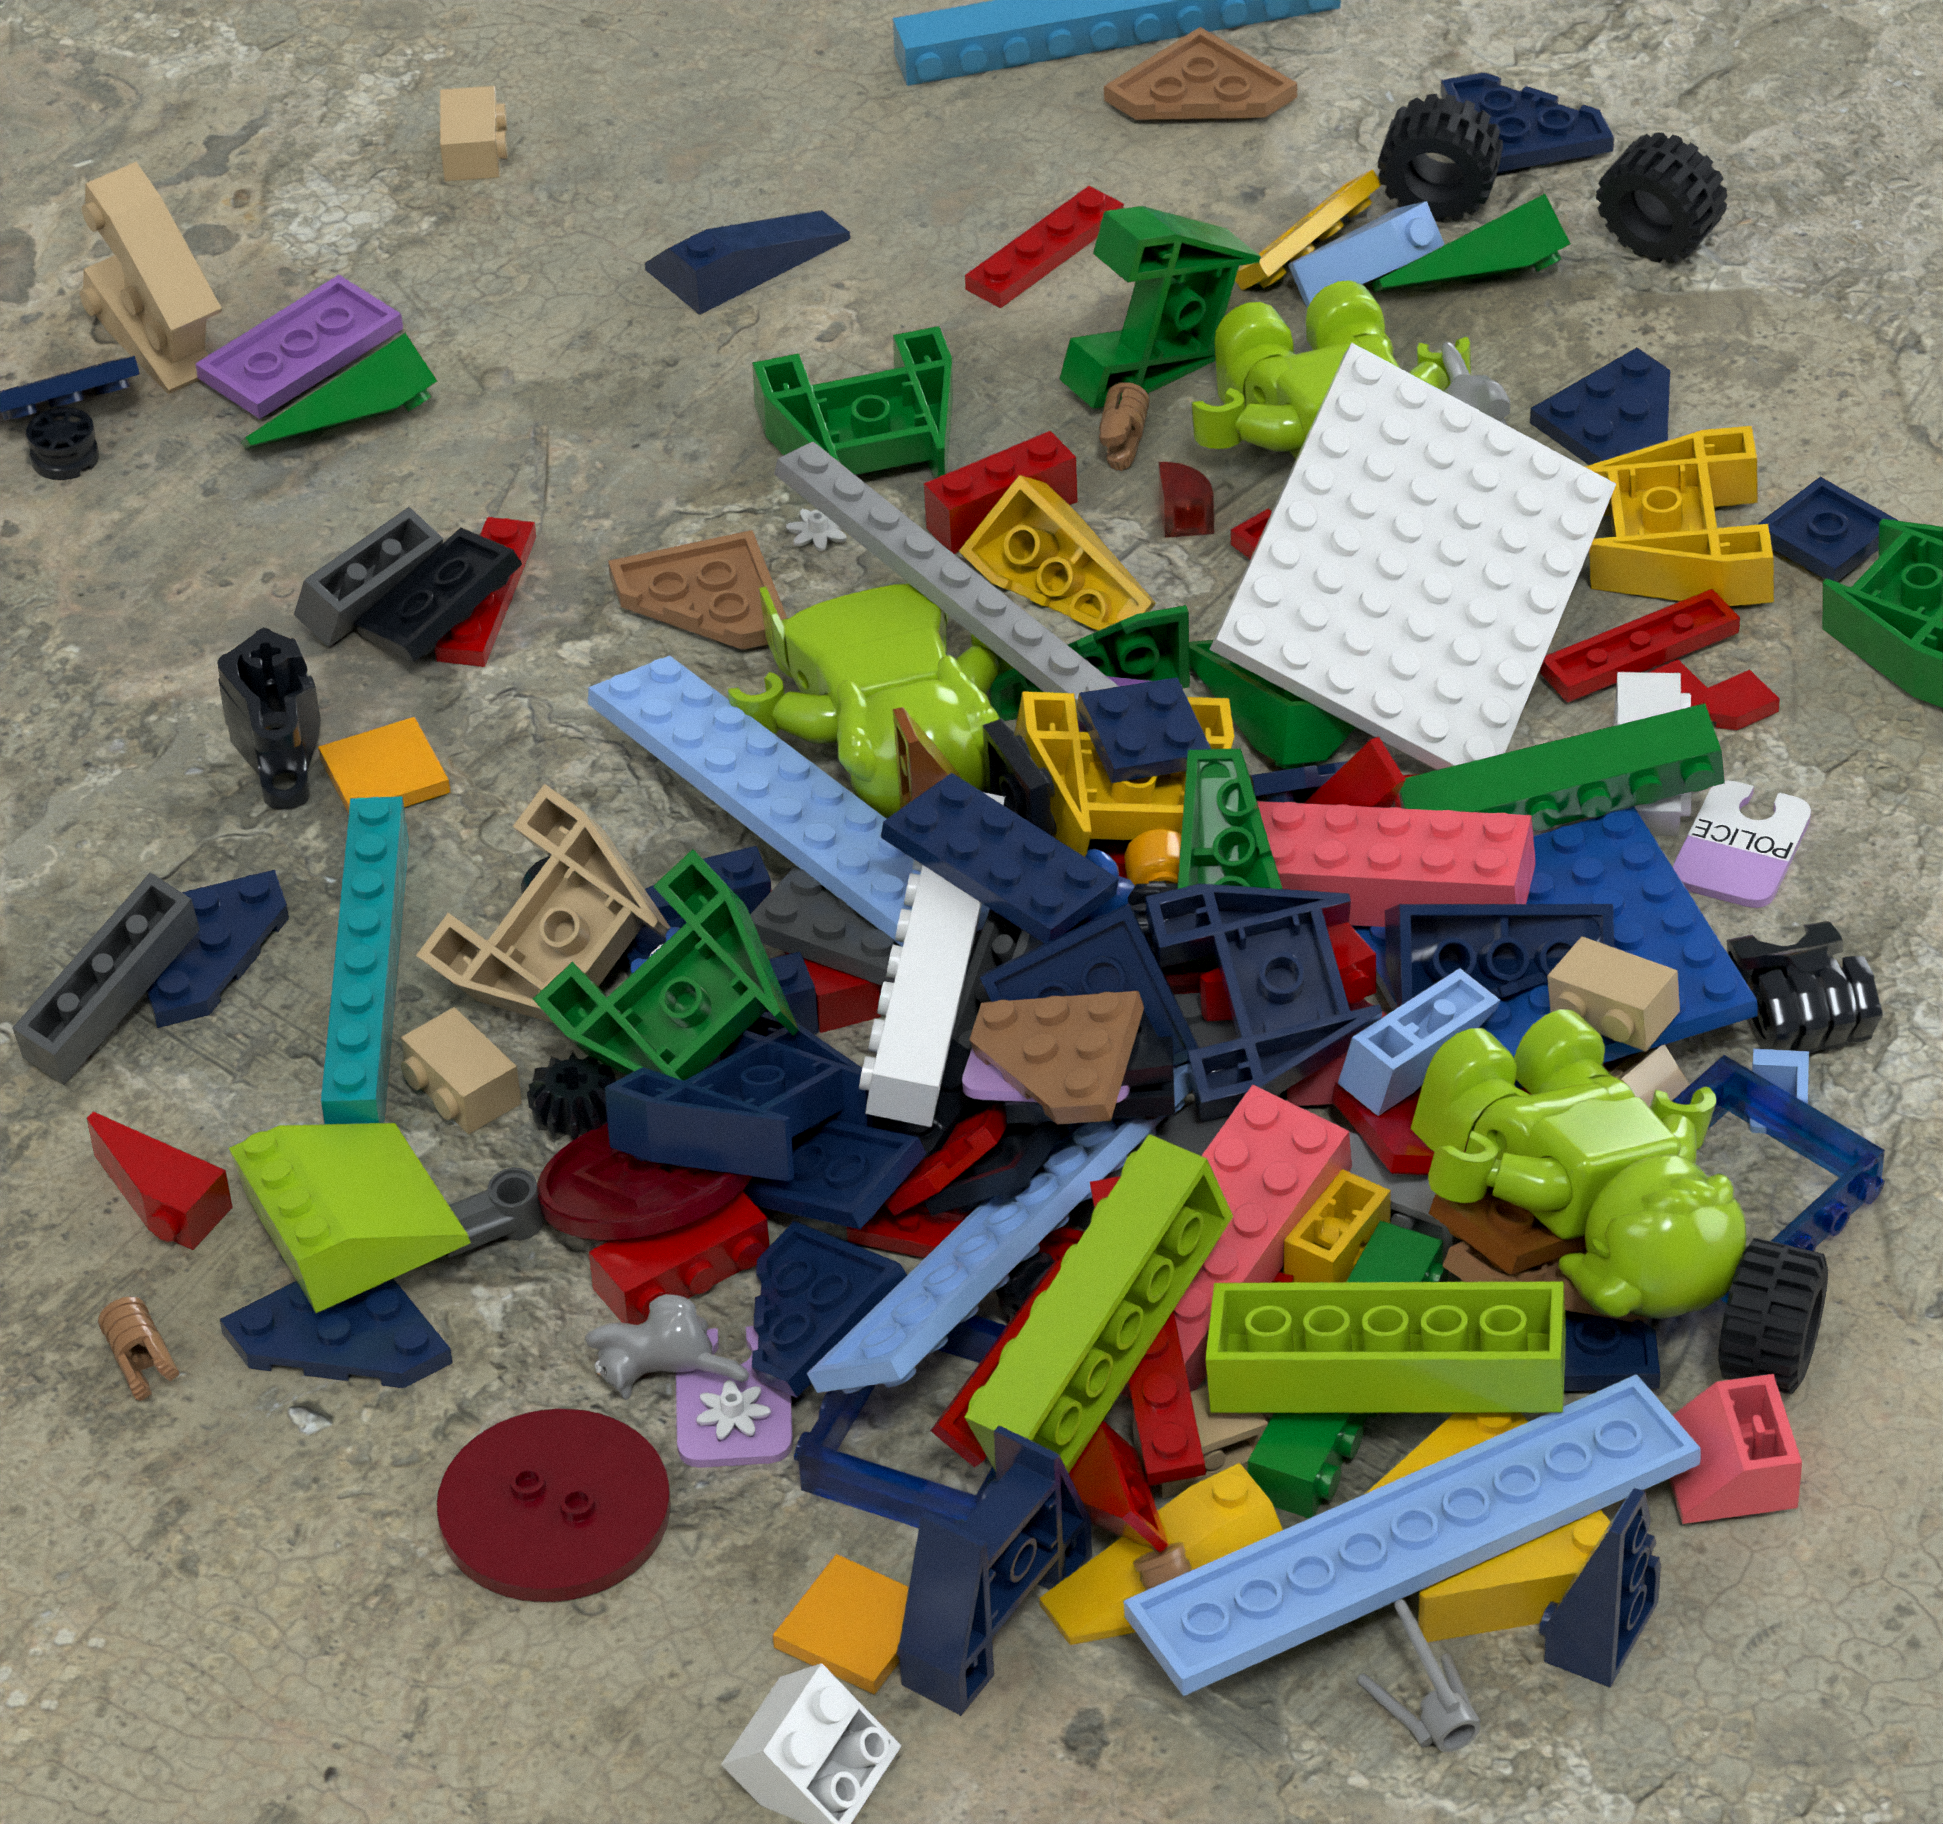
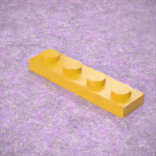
M1371 169L1343 184L1258 253L1261 256L1259 263L1243 265L1239 268L1235 281L1240 289L1244 290L1258 282L1263 288L1271 285L1286 274L1283 268L1286 262L1290 261L1291 263L1315 250L1311 242L1317 237L1320 241H1323L1339 231L1344 226L1340 220L1344 215L1351 218L1371 205L1372 201L1368 196L1381 186L1374 170Z

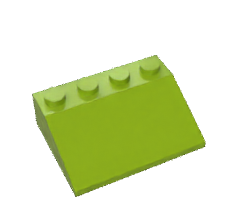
M395 1123L279 1125L268 1131L254 1133L245 1141L228 1148L248 1201L316 1313L471 1243L467 1232Z

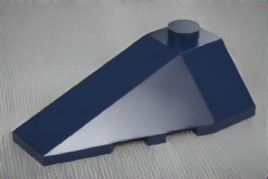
M823 210L710 228L690 236L645 262V271L701 315L850 240V231Z
M1399 904L1385 910L1386 967L1397 1007L1405 1004L1459 968L1499 999L1548 982V974L1581 937L1614 948L1613 904Z
M1636 1488L1632 1489L1569 1584L1560 1602L1551 1601L1548 1604L1539 1627V1634L1545 1637V1663L1611 1688L1659 1602L1661 1562L1659 1557L1652 1555L1656 1546L1655 1536L1648 1534L1651 1516L1645 1491Z

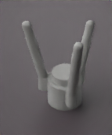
M1402 1599L1397 1600L1395 1608L1435 1688L1420 1704V1709L1422 1710L1421 1720L1368 1675L1360 1674L1357 1681L1374 1699L1413 1732L1421 1747H1428L1434 1742L1442 1752L1456 1751L1469 1744L1478 1735L1481 1721L1469 1702L1452 1656L1448 1653H1444L1441 1656V1662L1447 1678L1446 1681L1407 1603Z

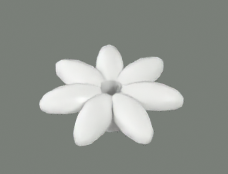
M802 509L800 510V516L803 522H792L786 525V529L789 532L798 534L794 539V545L798 547L805 546L813 541L816 549L823 551L826 548L827 539L839 543L847 540L846 534L840 531L842 529L819 510L809 511Z
M727 1380L723 1385L721 1396L713 1393L700 1394L701 1402L709 1410L699 1414L696 1422L701 1426L717 1424L716 1436L719 1440L726 1439L733 1430L734 1425L744 1435L753 1436L755 1434V1426L751 1419L766 1418L771 1414V1409L765 1405L754 1404L761 1395V1387L754 1386L741 1393L733 1381Z

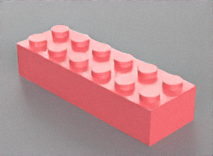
M1257 801L1282 888L1348 893L1351 899L1348 922L1350 925L1385 927V910L1399 904H1526L1536 865L1532 815Z
M1253 1084L1202 1154V1157L1207 1158L1233 1214V1218L1174 1308L1190 1392L1196 1391L1207 1375L1206 1351L1214 1283H1272L1284 1265V1239L1342 1169L1349 1172L1352 1168L1349 1130ZM1127 1382L1120 1394L1131 1399L1129 1383Z

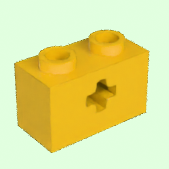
M1342 1169L1284 1239V1273L1294 1275V1283L1346 1282L1379 1221L1390 1223L1391 1190Z

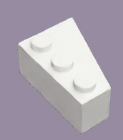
M1617 673L1613 726L1691 707L1690 693H1681V673ZM1691 792L1634 807L1653 836H1679L1681 816L1690 817Z

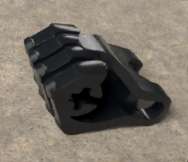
M263 627L218 659L217 665L220 677L218 681L225 723L228 726L231 743L259 775L264 802L272 809H289L305 804L309 799L310 789L307 769L317 744L321 718L316 686L311 675L309 676L307 673V665L296 639H290ZM290 773L297 777V781L291 788L283 790L273 786V778L279 774Z
M1823 921L1803 925L1806 934L1796 944L1788 946L1758 941L1753 935L1727 940V953L1757 999L1758 1016L1750 1018L1749 1022L1760 1049L1809 1051V1054L1816 1051L1835 1050L1848 1045V1043H1861L1872 1039L1873 1033L1883 1016L1874 974L1864 956H1847L1842 958L1843 967L1833 958L1832 955L1843 952V939L1831 922Z

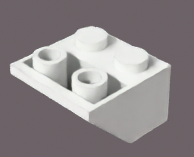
M820 1663L779 1677L721 1765L761 1806L804 1824H851L901 1748V1745L843 1684Z

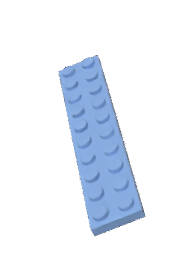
M671 656L656 659L652 663L623 674L615 675L611 679L588 687L589 706L895 941L901 909L912 910V906L904 905L910 873L920 875L921 871L912 869L913 858L881 838L883 821L886 820L885 817L751 716L745 715L741 709L731 706L726 697ZM982 904L976 932L983 929L990 910L984 904ZM895 941L900 946L904 944V942Z
M1187 1064L1174 1067L1175 1112L1184 1106V1098L1192 1091ZM1159 1116L1150 1120L1127 1117L1112 1118L1111 1121L1093 1123H1071L1067 1128L1068 1134L1054 1145L1049 1152L1050 1159L1036 1170L1030 1178L1031 1185L1024 1192L1009 1199H1001L999 1195L985 1199L807 1373L816 1392L821 1393L842 1389L844 1393L849 1394L859 1391L868 1385L884 1383L885 1387H895L912 1378L917 1371L915 1366L927 1354L933 1353L944 1346L948 1341L946 1335L958 1323L966 1321L975 1315L979 1310L977 1304L988 1293L1005 1285L1010 1279L1008 1273L1019 1262L1035 1255L1040 1249L1038 1243L1049 1232L1065 1225L1070 1219L1068 1213L1078 1203L1092 1197L1090 1182L1101 1180L1107 1174L1123 1167L1127 1159L1126 1155L1136 1145L1143 1143L1148 1134L1154 1136L1157 1132L1155 1127L1166 1116Z
M1636 1374L1563 1406V1412L1545 1414L1123 1601L1124 1617L1180 1693L1185 1696L1627 1498L1633 1488L1644 1490L1700 1465L1701 1448Z

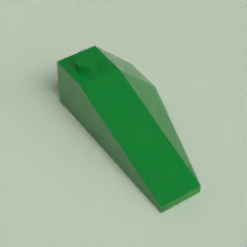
M1544 193L1371 283L1374 292L1519 271L1533 264L1536 272L1562 260L1558 250L1571 243Z
M404 333L246 436L241 441V444L247 450L390 413L402 405L407 412H410L432 397L427 389L435 384L437 379L407 334Z
M1186 605L1135 614L1067 644L1105 676L1147 681L1177 677L1180 684H1182V689L1190 687L1189 611ZM1015 668L997 675L988 690L990 705L1003 721L1017 719L1022 692H1043Z
M1213 640L1189 642V663L1216 698H1229L1233 721L1254 748L1272 758L1276 766L1294 769L1305 767V762L1327 760L1356 728L1348 722L1209 650Z
M1241 748L1188 750L1177 889L1196 884L1283 889ZM1215 955L1181 963L1186 973L1210 972L1218 968Z

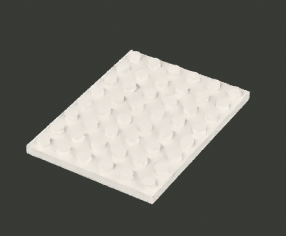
M1351 343L1344 353L1209 650L1374 737L1379 736L1383 742L1436 770L1503 754L1506 752L1616 483Z

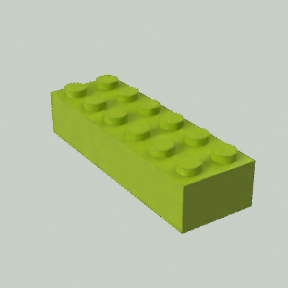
M1148 1134L1138 1151H1134L1128 1156L1123 1165L1121 1177L1108 1197L1103 1198L1096 1205L1087 1230L1079 1242L1072 1245L1066 1251L1062 1259L1061 1270L1047 1291H1043L1037 1296L1031 1307L1030 1317L1020 1333L1005 1345L1000 1355L999 1365L986 1385L978 1388L970 1400L965 1419L995 1471L994 1430L998 1425L1059 1454L1068 1473L1071 1471L1233 1218L1230 1207L1207 1158L1151 1134Z
M1564 1282L1214 1283L1206 1351L1210 1412L1241 1414L1563 1412L1566 1351Z

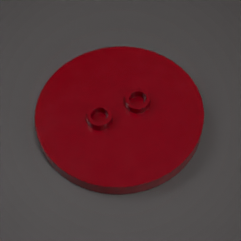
M606 1123L597 1130H591L579 1136L556 1153L542 1170L537 1186L539 1191L538 1199L544 1218L555 1229L568 1235L585 1239L622 1240L669 1231L705 1217L736 1197L753 1176L637 1160L631 1154L610 1147L608 1123Z
M547 1409L528 1412L506 1419L484 1430L467 1443L454 1457L441 1480L437 1497V1517L441 1539L447 1553L456 1566L471 1580L494 1593L533 1602H557L582 1598L608 1589L623 1581L638 1570L655 1552L666 1532L671 1510L667 1472L662 1459L649 1441L639 1432L617 1419L600 1413L578 1409Z

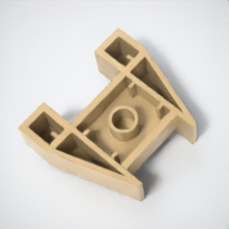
M134 162L89 181L85 185V204L82 205L84 220L91 231H98L115 255L83 269V289L80 290V299L86 312L90 316L96 315L107 332L131 356H135L136 362L167 394H170L200 380L197 377L195 363L209 355L205 350L206 319L221 313L222 308L160 194L138 163Z
M544 784L512 827L534 846L550 856L548 861L488 941L450 913H447L416 956L478 1002L554 1023L536 1004L533 998L572 961L599 986L644 924L664 939H666V933L671 927L605 830L584 811Z

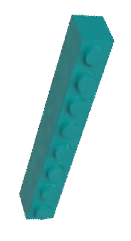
M403 796L350 798L321 1094V1106L325 1124L385 1123L409 849Z

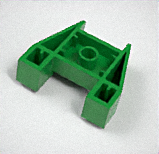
M1145 206L1104 211L1093 254L1127 283L1135 282L1123 329L1070 338L1059 380L1094 409L1104 407L1109 389L1118 383H1134L1142 387L1149 394L1215 362L1216 329L1226 314L1238 268L1242 265L1259 263L1261 256L1227 228Z
M940 326L893 335L894 369L825 383L810 384L799 353L752 362L754 403L766 437L783 455L814 442L854 475L921 461H927L933 479L947 474L953 407L952 356Z
M1882 519L1879 522L1878 559L1854 585L1849 587L1827 578L1823 581L1822 629L1913 697L1943 708V527Z
M694 849L653 886L687 923L607 997L593 980L572 961L533 998L556 1026L586 1055L625 1075L645 1067L685 1081L703 1071L767 1010L792 1035L799 1031L746 905Z

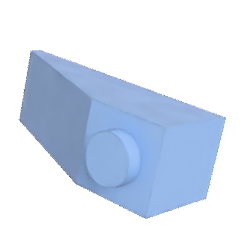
M1425 201L1396 208L1288 265L1306 308H1308L1314 296L1325 286L1337 281L1350 280L1364 284L1409 264L1445 244L1428 203Z
M1459 968L1353 1036L1338 1084L1377 1116L1381 1115L1413 1094L1423 1084L1432 1057L1443 1043L1459 1032L1470 1028H1479L1498 1008L1500 999Z

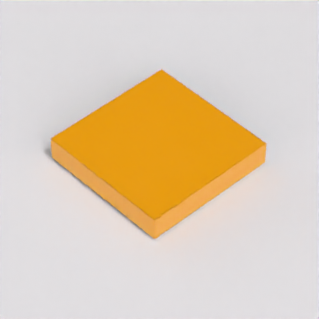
M415 716L318 746L320 760L348 814L350 798L403 796L404 807L451 793L449 779Z
M836 1554L774 1632V1648L812 1666L822 1663L834 1676L875 1695L900 1662L897 1656V1648L901 1637L909 1587Z

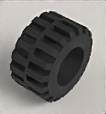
M1428 94L1425 101L1417 97L1410 100L1407 107L1401 106L1396 112L1394 119L1391 120L1377 168L1380 169L1378 174L1380 184L1387 185L1385 194L1390 200L1397 199L1399 201L1397 207L1427 201L1436 222H1444L1445 217H1450L1453 221L1461 220L1465 212L1472 215L1479 210L1480 204L1486 203L1495 181L1503 150V141L1498 139L1500 131L1497 125L1488 124L1491 116L1484 110L1477 112L1474 109L1475 104L1466 99L1464 103L1456 101L1457 96L1448 94L1445 99H1439L1437 94ZM1425 153L1440 154L1450 158L1455 163L1439 162L1430 158Z
M1655 132L1652 136L1645 134L1640 136L1636 142L1633 141L1601 177L1598 183L1600 188L1596 191V200L1601 203L1598 211L1600 216L1607 220L1606 228L1610 233L1616 234L1619 238L1617 241L1622 246H1629L1633 249L1634 254L1640 257L1646 255L1651 261L1660 263L1665 259L1668 263H1674L1680 258L1685 259L1690 256L1719 223L1727 208V204L1724 202L1728 197L1727 188L1720 184L1724 179L1720 171L1714 170L1712 167L1714 162L1708 155L1703 156L1698 152L1699 147L1691 142L1689 145L1684 143L1682 137L1676 135L1667 138L1664 133Z
M1754 1238L1747 1246L1734 1274L1721 1328L1718 1362L1721 1376L1724 1379L1732 1380L1774 1374L1779 1392L1791 1395L1799 1387L1807 1373L1813 1355L1825 1304L1828 1267L1823 1253L1759 1238Z

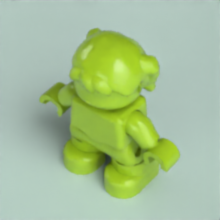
M1351 280L1337 281L1325 286L1314 296L1307 308L1306 340L1313 350L1299 354L1294 353V342L1290 328L1272 306L1262 302H1250L1232 309L1223 317L1216 329L1215 336L1217 391L1224 405L1212 406L1206 404L1203 400L1192 402V422L1195 441L1206 448L1225 449L1236 446L1243 440L1275 452L1289 451L1297 459L1344 353L1351 343L1400 368L1393 357L1391 340L1385 333V323L1381 307L1372 294L1362 284ZM1465 336L1456 340L1455 348L1460 353L1471 374L1470 341ZM1419 343L1417 346V366L1408 373L1444 391L1450 385V379L1443 363L1442 352H1430L1429 344Z
M909 583L893 584L843 595L817 603L799 611L791 618L783 620L780 619L767 587L759 588L767 643L777 667L788 677L794 679L800 692L788 691L785 694L781 678L769 672L764 678L766 688L764 693L749 695L741 692L739 687L729 688L728 696L731 706L741 709L745 715L751 716L773 734L781 729L812 744L837 742L838 759L846 771L850 773V784L855 795L886 819L900 810L893 709L903 707L960 773L964 781L980 791L984 790L986 787L982 725L1000 719L995 709L990 705L986 693L997 675L1013 669L1009 663L971 633V647L956 659L951 655L947 656L946 628L949 615Z
M1571 1009L1556 1010L1535 1022L1522 1037L1514 1058L1506 1047L1483 1028L1467 1029L1455 1034L1443 1043L1432 1057L1427 1068L1411 1125V1130L1434 1151L1428 1174L1429 1186L1433 1192L1450 1201L1471 1203L1482 1199L1487 1192L1488 1186L1494 1188L1492 1196L1528 1210L1559 1238L1573 1239L1585 1236L1587 1253L1585 1255L1582 1253L1563 1255L1559 1260L1558 1267L1565 1276L1571 1279L1573 1286L1577 1288L1583 1300L1602 1315L1619 1318L1632 1313L1647 1318H1670L1702 1310L1720 1300L1730 1291L1739 1260L1746 1249L1747 1237L1744 1213L1740 1204L1734 1198L1730 1179L1722 1173L1707 1177L1701 1168L1695 1164L1696 1150L1704 1143L1716 1105V1095L1711 1088L1705 1086L1695 1091L1691 1103L1686 1105L1670 1101L1668 1093L1655 1089L1649 1107L1641 1098L1635 1096L1629 1085L1623 1080L1611 1076L1610 1072L1602 1066L1605 1055V1045L1602 1037L1580 1014ZM1515 1080H1517L1532 1095H1529L1528 1093L1517 1088L1514 1085ZM1468 1138H1469V1141H1468V1144H1467V1148H1466V1151H1465V1153H1464V1150H1465V1147H1466V1143H1467V1140H1468Z

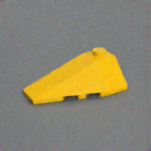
M1022 475L1017 477L959 550L992 584L1017 593L1098 631L1135 614L1150 612L1156 604L1071 506L1045 482Z
M1240 1463L1190 1486L1158 1510L1168 1543H1183L1186 1550L1185 1556L1189 1559L1192 1567L1191 1571L1283 1530L1271 1500ZM1121 1537L1039 1598V1606L1069 1645L1136 1633L1124 1617L1123 1601L1146 1591L1145 1587L1142 1586L1141 1576L1139 1572H1136L1133 1562L1140 1556L1153 1551L1152 1549Z

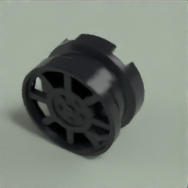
M71 407L53 408L38 414L27 425L26 437L30 449L32 467L40 476L51 480L74 479L81 476L80 470L86 467L92 470L97 464L99 451L95 439L94 424L92 418L86 412ZM64 416L63 420L54 421L52 419L54 417ZM71 417H76V418H80V419H81L80 421H77V422H71V421H70Z

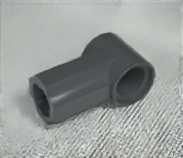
M512 1167L503 1169L492 1177L487 1190L449 1205L467 1232L471 1243L445 1256L449 1258L502 1236L509 1240L521 1241L536 1235L543 1227L545 1218L540 1207L539 1191L534 1175L523 1168Z

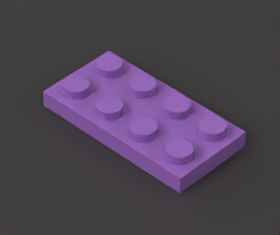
M337 275L195 363L197 377L261 419L402 330L401 313L341 275Z

